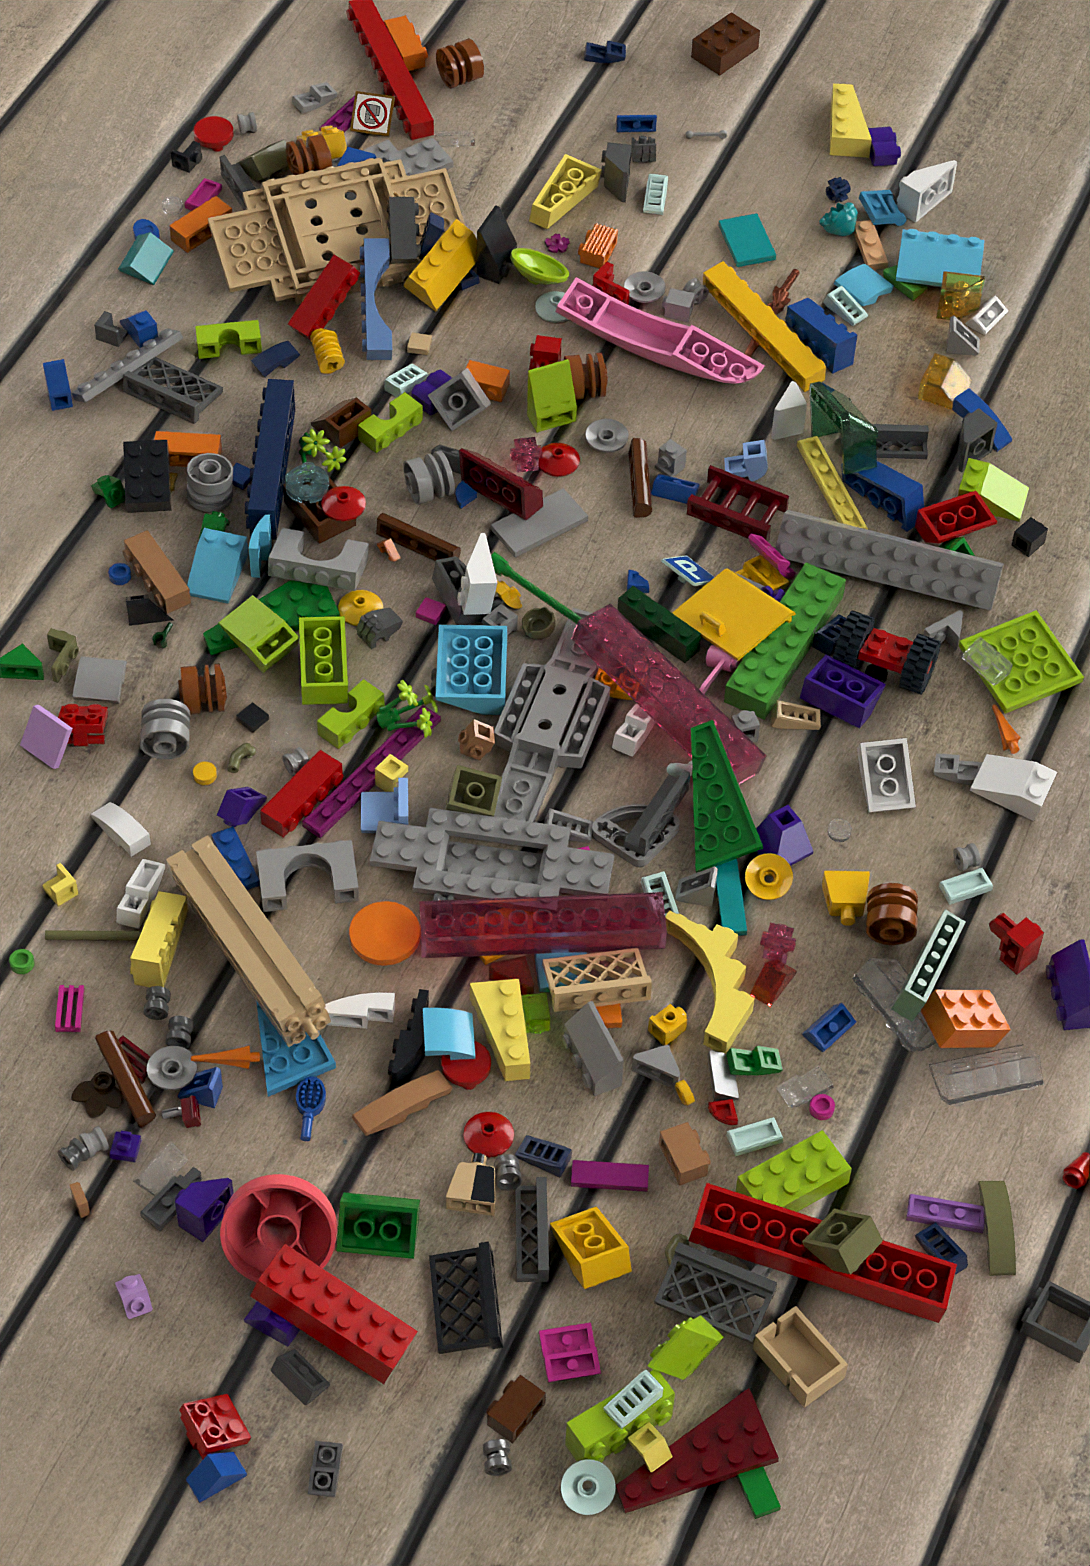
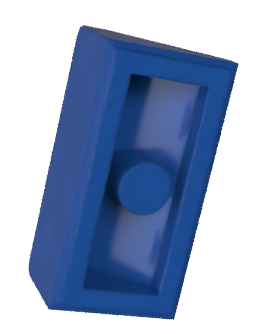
M617 115L616 132H656L657 115Z
M658 474L654 479L651 494L687 504L691 494L697 496L700 484Z
M843 1003L835 1004L805 1030L802 1035L821 1052H824L856 1023V1020Z

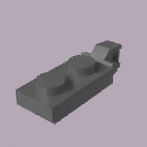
M192 1167L184 1177L182 1175L174 1176L140 1212L141 1217L161 1231L176 1215L175 1198L182 1189L185 1190L191 1183L201 1182L203 1179L201 1172Z

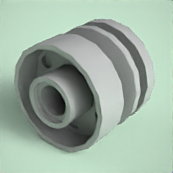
M436 451L433 455L426 454L424 462L420 457L404 461L403 472L406 486L417 505L432 501L433 492L438 498L454 494L455 483L453 473L442 451Z
M214 453L200 454L191 459L187 466V499L194 508L205 512H212L228 507L233 496V466L226 457Z
M157 699L144 705L141 712L142 729L140 731V747L143 752L157 759H174L184 755L189 749L190 710L188 707L173 699Z

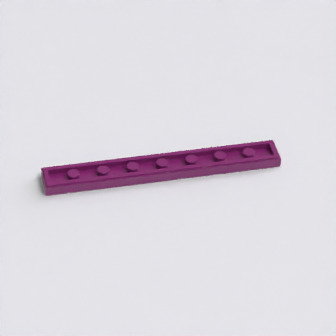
M422 705L406 721L415 722L420 719L419 715L422 714V708H425L431 714L432 730L441 722V716ZM418 727L397 729L302 821V827L318 838H321L361 799L362 792H369L375 786V768L389 754L401 761L424 738V730Z

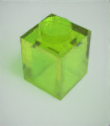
M547 994L522 995L526 1033L540 1034L544 1031H550V1012Z

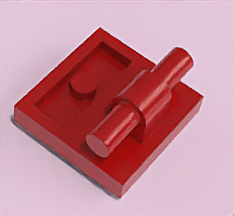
M67 704L61 706L58 718L73 728L71 732L73 735H70L67 744H74V746L105 744V735L89 734H103L108 718V707H102L99 704H91L89 706Z
M228 1394L184 1403L179 1409L181 1413L180 1419L187 1430L186 1436L193 1449L198 1450L202 1460L208 1454H212L211 1452L248 1444L252 1438Z

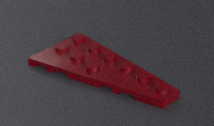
M748 1388L668 1446L672 1454L671 1459L653 1472L647 1469L646 1464L642 1465L616 1484V1491L626 1514L738 1476L740 1473L779 1462L778 1454L750 1389Z

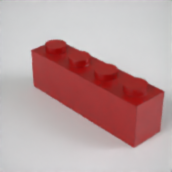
M334 254L288 322V325L295 332L311 341L310 336L312 332L316 329H324L328 321L334 317L336 309L345 300L350 288L356 284L360 272L353 265Z
M319 750L260 810L261 824L283 838L289 832L294 831L298 822L304 816H308L312 812L313 807L319 801H323L334 786L340 784L343 779L342 763Z

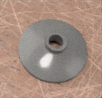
M646 271L630 275L624 283V288L630 291L629 298L642 303L654 302L664 295L666 288L664 280L659 275Z
M613 419L594 421L588 426L585 434L587 443L593 449L600 452H615L622 449L627 444L629 436L627 428L619 421Z
M167 1046L157 1050L152 1054L147 1063L149 1080L155 1086L164 1090H177L185 1087L194 1079L197 1073V1062L190 1059L194 1055L189 1050L180 1046Z

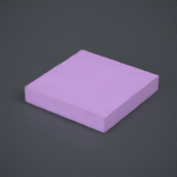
M35 705L32 708L20 746L52 769L59 768L73 728L42 706Z

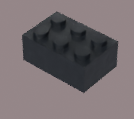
M168 440L123 442L127 512L172 511Z

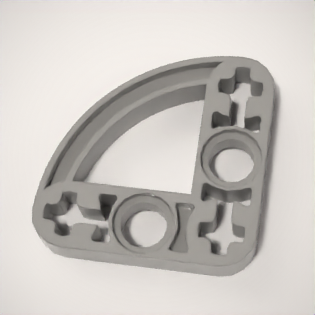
M625 805L607 811L593 822L592 836L596 841L633 866L644 867L677 835L680 821L675 814H672L666 823L669 826L665 829V832H663V828L658 835L661 841L653 844L644 857L624 846L615 844L617 839L625 840L629 835L628 832L615 823L628 819H639L648 805Z

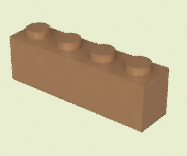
M148 530L124 540L125 550H123L125 560L128 563H132L137 577H142L146 590L154 594L158 607H163L168 614L191 603L188 586Z

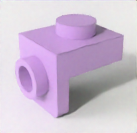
M140 1274L127 1276L115 1282L128 1319L153 1310L147 1288Z

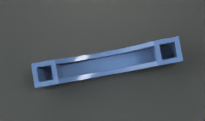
M364 238V247H360V259H364V265H360V278H364V283H361V296H365V302H361V315H365V320H362V333H366V339H362V352H366L367 360H392V331L380 317L374 298L377 284L384 272L389 268V238Z

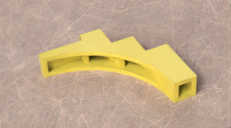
M669 910L665 916L663 931L680 940L695 954L704 966L711 981L714 993V1011L705 1030L703 1045L715 1051L726 1053L753 1012L755 999L744 991H738L745 979L746 973L745 965L736 959H730L737 948L738 934L734 933L730 928L722 927L718 924L711 931L706 926L694 923L682 914H676Z

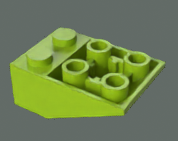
M569 360L528 370L527 416L536 433L576 422L577 405Z
M253 595L218 622L262 673L266 672L298 646L299 636L282 618Z
M701 1315L695 1319L690 1317L680 1325L677 1324L668 1333L669 1341L666 1340L650 1354V1357L653 1359L647 1366L685 1380L691 1376L724 1337Z

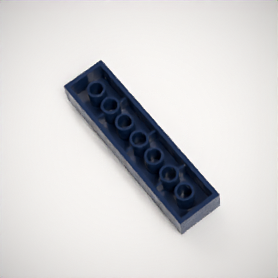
M268 379L267 387H263L262 400L265 401L260 404V416H262V419H258L257 431L260 434L255 436L257 452H253L252 464L255 466L250 469V481H252V484H248L247 498L250 499L245 501V514L248 515L246 517V529H250V538L259 521L265 515H270L271 536L273 540H277L283 501V484H285L296 405L294 380Z

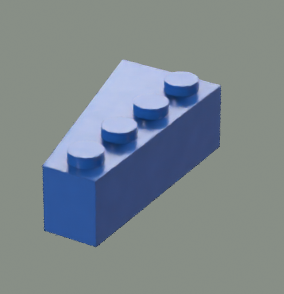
M809 297L787 306L785 317L787 325L797 333L800 340L810 347L813 354L824 362L832 374L853 365L857 342L856 333L846 331L847 326L843 323L838 325L835 322V317L831 314L825 315L824 309Z
M860 451L841 464L842 480L862 497L868 496L872 502L871 504L877 509L882 507L888 512V518L893 522L897 519L903 524L901 528L906 532L915 527L917 512L919 509L924 508L922 484Z

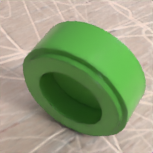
M16 950L9 957L10 968L17 974H26L34 968V957L29 950Z

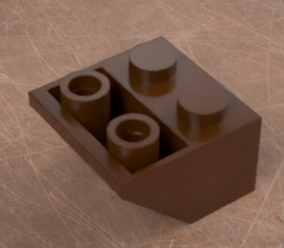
M357 397L344 400L312 421L311 426L319 432L324 430V436L337 447L342 448L358 437V425L371 416V408Z

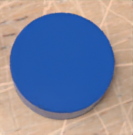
M117 563L109 568V579L113 584L124 585L131 580V569L128 565Z

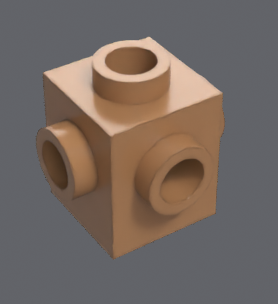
M473 719L466 729H463L459 734L460 753L481 760L486 753L491 751L495 744L493 726Z

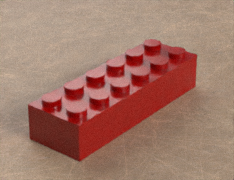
M286 1244L282 1246L261 1275L250 1297L382 1384H385L418 1332Z

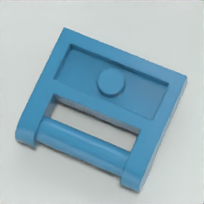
M890 190L860 192L859 200L873 225L895 223L897 226H902L906 223L907 219L898 209Z

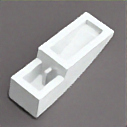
M645 693L627 713L624 724L615 733L612 748L633 757L652 730L666 702Z
M109 802L91 813V817L118 847L122 846L131 857L151 845L149 833L119 806Z
M142 859L127 883L126 893L117 907L116 923L140 929L150 909L151 902L157 893L165 870V864Z
M366 993L325 1004V1009L328 1011L331 1020L327 1025L367 1029L368 1020L393 1022L395 993Z

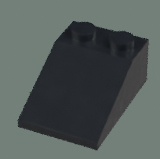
M495 205L477 230V275L480 278L499 284L503 277H507L510 267L513 265L510 255L512 250L517 248V242L500 207Z

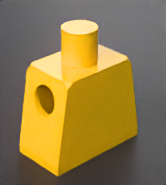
M824 871L822 889L828 912L831 916H841V924L845 926L855 924V917L863 916L870 871Z

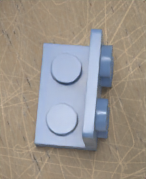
M398 778V787H394V792L361 793L362 833H376L379 821L408 825V778Z

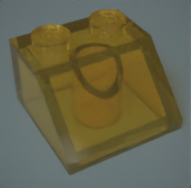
M943 271L936 318L950 320L952 316H955L960 320L978 310L985 276Z
M934 353L921 379L918 399L952 410L954 398L967 390L972 380L955 359Z

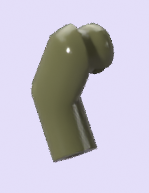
M243 743L231 753L227 770L231 773H237L241 760L245 756L252 758L255 755V747L250 746V743Z
M680 1233L672 1236L665 1248L668 1267L675 1255L678 1243L689 1246L690 1242L687 1236ZM677 1263L674 1272L679 1271L682 1265Z

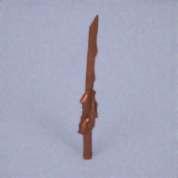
M797 269L791 271L780 288L774 287L772 293L773 301L768 303L767 306L772 308L775 315L782 312L784 307L791 301L788 298V290L800 274ZM751 339L744 353L751 358L755 350L760 346L756 340Z

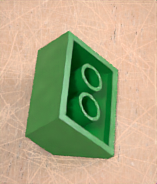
M343 1192L339 1207L336 1251L414 1259L419 1226L420 1199Z

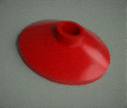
M565 443L548 444L541 448L537 454L538 467L544 473L551 476H567L573 473L580 463V457L576 449Z
M339 486L325 493L321 505L323 512L329 518L337 521H350L356 519L364 512L366 500L364 495L356 488Z
M482 1112L470 1118L466 1123L463 1133L464 1142L473 1153H481L488 1158L502 1155L511 1147L514 1140V1129L511 1122L505 1116L496 1112ZM485 1129H493V1131L486 1132Z

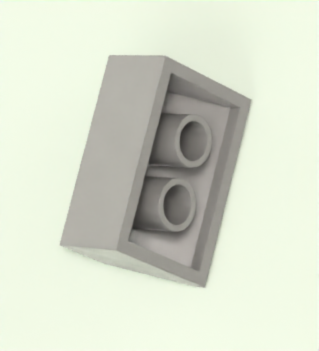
M590 1001L564 1024V1034L561 1037L565 1048H570L573 1054L572 1061L577 1069L580 1068L583 1073L582 1079L587 1089L590 1088L593 1095L597 1096L622 1086L624 1060L593 1001Z

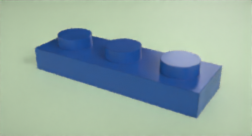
M234 826L211 834L214 845L246 890L260 886L259 878Z

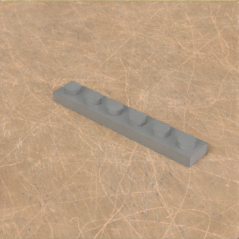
M170 328L159 333L160 336L147 340L140 349L130 351L123 360L113 362L110 365L111 368L98 372L91 381L78 385V389L72 392L74 400L80 402L89 401L121 380L127 371L133 372L182 340L181 332L171 330Z

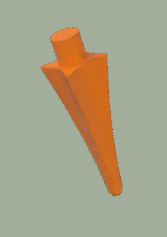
M996 704L992 705L1001 735L1003 750L1010 749L1012 754L1019 752L1018 741L1021 737L1007 722Z
M249 1045L217 1053L194 1055L190 1059L194 1062L217 1063L249 1069L250 1062H260V1053L250 1052Z

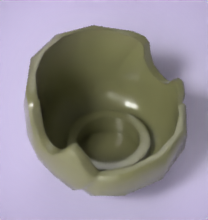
M547 607L529 610L522 618V629L532 639H545L555 630L556 619L554 613L549 611Z

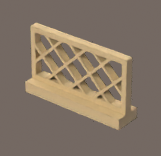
M638 948L542 960L554 1012L581 1009L590 1001H593L595 1007L651 1000L652 981L650 975L647 976ZM624 958H635L632 965L622 961ZM600 961H608L611 964L607 968L598 963ZM581 963L587 965L584 970L574 967L576 964ZM559 966L563 968L560 973L550 970V967ZM619 966L626 971L621 975L613 971V969ZM595 969L602 974L597 978L589 974V972ZM571 972L578 977L573 981L565 977V975ZM631 973L640 976V977L628 978V976H629ZM607 976H610V977L616 979V980L604 981V979H605ZM583 979H586V980L592 982V983L579 984ZM559 982H562V983L568 985V986L555 987Z

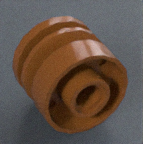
M470 38L457 42L454 46L448 45L437 49V68L448 88L451 89L465 84V81L471 82L483 77V59L477 45Z
M322 134L307 137L306 146L301 139L296 140V144L294 141L286 143L287 163L292 175L323 170L332 166L331 153Z
M601 352L595 353L594 363L592 355L590 353L586 354L585 364H582L580 355L564 356V360L568 359L570 363L576 400L584 398L585 389H588L590 398H595L596 389L599 397L606 396L608 376Z
M220 663L214 664L215 674L211 675L209 674L208 664L204 666V675L200 676L196 665L181 667V680H178L180 702L188 707L190 715L200 714L202 703H206L209 713H213L212 702H218L219 712H225L224 707L227 699L226 684Z
M885 883L873 887L867 896L866 933L868 937L884 945H900L912 941L917 934L918 895L916 891L900 883Z

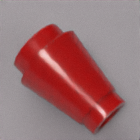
M1083 1152L1063 1170V1181L1069 1187L1078 1189L1086 1184L1090 1174L1089 1153Z

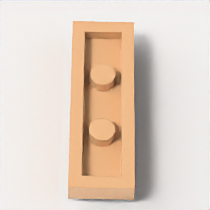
M871 220L856 222L854 235L865 264L873 270L887 268L888 260L875 225H873Z

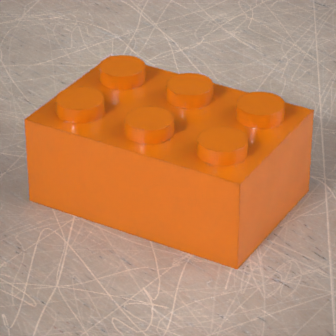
M934 990L921 1009V1013L940 1048L995 1047L1011 1030L990 990Z

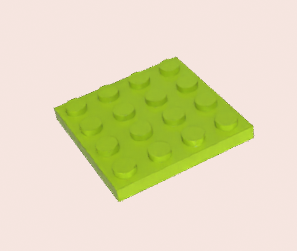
M1037 610L959 641V648L1005 714L1080 684L1084 679L1082 673Z

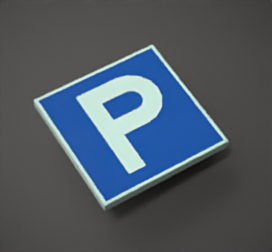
M687 555L664 558L661 561L679 575L678 580L683 584L689 582L693 586L705 585L714 578L712 574Z

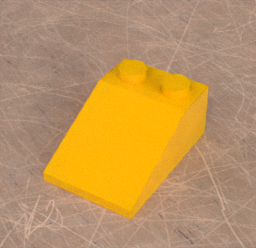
M597 1206L550 1223V1228L573 1275L584 1289L632 1272L629 1246Z

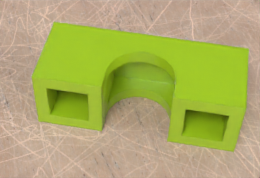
M258 320L195 326L199 359L220 357L219 350L226 344L237 345L240 348L241 355L262 353Z
M406 392L389 403L391 419L383 420L373 414L358 425V440L373 452L378 453L383 448H387L390 443L402 437L408 430L419 425L423 420V405Z
M364 679L348 692L349 707L353 711L343 713L332 707L317 720L318 735L337 749L341 748L345 743H349L353 736L360 729H364L369 721L376 716V713L380 711L379 708L385 706L384 693Z

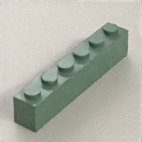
M946 909L943 911L932 927L891 1008L893 1011L911 1022L914 1021L935 986L966 923L964 920Z

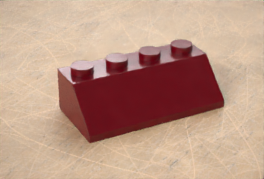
M463 448L459 450L461 481H464L473 490L524 520L530 518L543 507V490L539 487L532 485L522 477L513 474L505 467H501L477 452Z

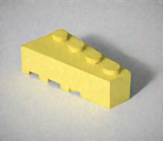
M833 83L830 114V155L869 158L872 139L854 87L850 84Z
M565 154L532 204L529 222L546 229L551 227L598 187L602 169Z
M158 891L156 899L152 900L150 913L130 958V974L133 975L135 985L145 987L165 986L189 910L187 896Z
M519 979L470 983V1001L477 1012L480 1024L484 1028L486 1038L493 1049L494 1057L504 1080L530 1079V1057Z

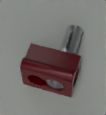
M193 1095L189 1098L180 1099L181 1105L178 1107L162 1110V1117L164 1119L180 1115L186 1128L201 1126L199 1103Z

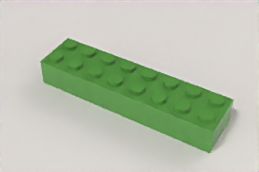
M809 563L804 564L780 601L781 604L794 611L796 615L792 616L790 623L785 621L744 656L725 686V703L743 711H754L757 717L763 720L766 719L776 700H778L812 647L815 633L826 625L842 600L846 579Z

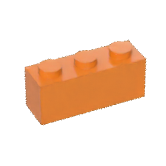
M406 15L384 20V24L408 70L424 68L425 59L428 58L426 48L421 45L420 36L415 34L413 23L409 22Z
M217 196L213 197L169 225L171 241L185 252H190L212 237L208 218L232 213V208Z
M156 431L154 440H168L170 466L187 467L191 459L200 454L214 453L221 455L222 453L221 435Z

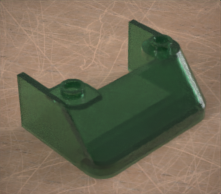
M820 381L811 383L809 386L811 437L841 433L844 475L877 467L876 439H878V430L876 426L869 422L846 395Z

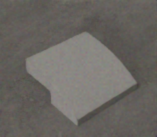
M81 657L75 678L73 699L120 703L127 661Z

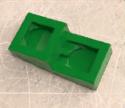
M756 1046L752 1051L730 1048L726 1052L730 1074L767 1075L780 1073L783 1070L777 1048Z

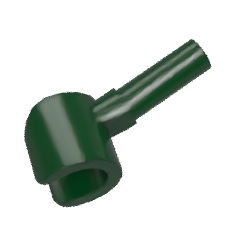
M168 622L163 632H157L153 635L154 646L159 640H162L161 647L166 648V637L173 626L171 622Z

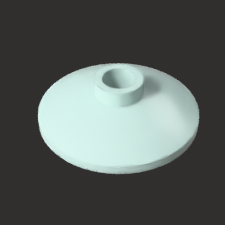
M552 291L541 295L535 305L539 317L552 323L568 321L569 319L555 312L565 293Z
M592 1459L580 1460L572 1464L565 1471L561 1480V1494L567 1506L573 1511L583 1515L596 1514L607 1508L613 1500L615 1480L609 1468L603 1463ZM584 1481H591L592 1487L584 1489L582 1487Z

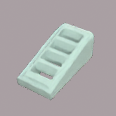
M648 175L643 213L663 215L668 188V176Z
M843 286L828 293L823 301L829 309L852 326L868 317L866 311Z
M410 364L384 380L385 391L396 398L404 392L408 394L415 385L420 384L428 377V373L414 364Z
M665 871L642 877L640 883L656 923L664 921L667 913L660 915V910L670 908L672 912L679 914ZM661 884L660 888L653 890L650 888V886ZM660 892H664L665 894L663 896H659L656 898H654L653 894H657ZM664 900L668 901L667 904H663L660 906L656 905L657 902Z
M645 1369L604 1406L603 1410L622 1429L663 1396V1387ZM635 1391L643 1397L642 1401L634 1394ZM628 1398L635 1407L632 1409L625 1399ZM618 1405L627 1413L625 1417L616 1408Z

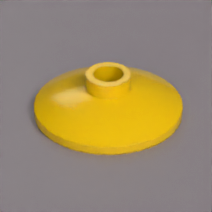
M367 590L349 592L341 598L338 604L339 615L345 616V622L353 626H358L360 617L366 613L383 609L381 599L373 592Z
M772 853L761 854L748 864L745 872V882L750 892L756 897L763 900H775L784 896L791 888L793 882L792 868L779 855ZM766 876H771L774 880L768 883L764 880V878Z

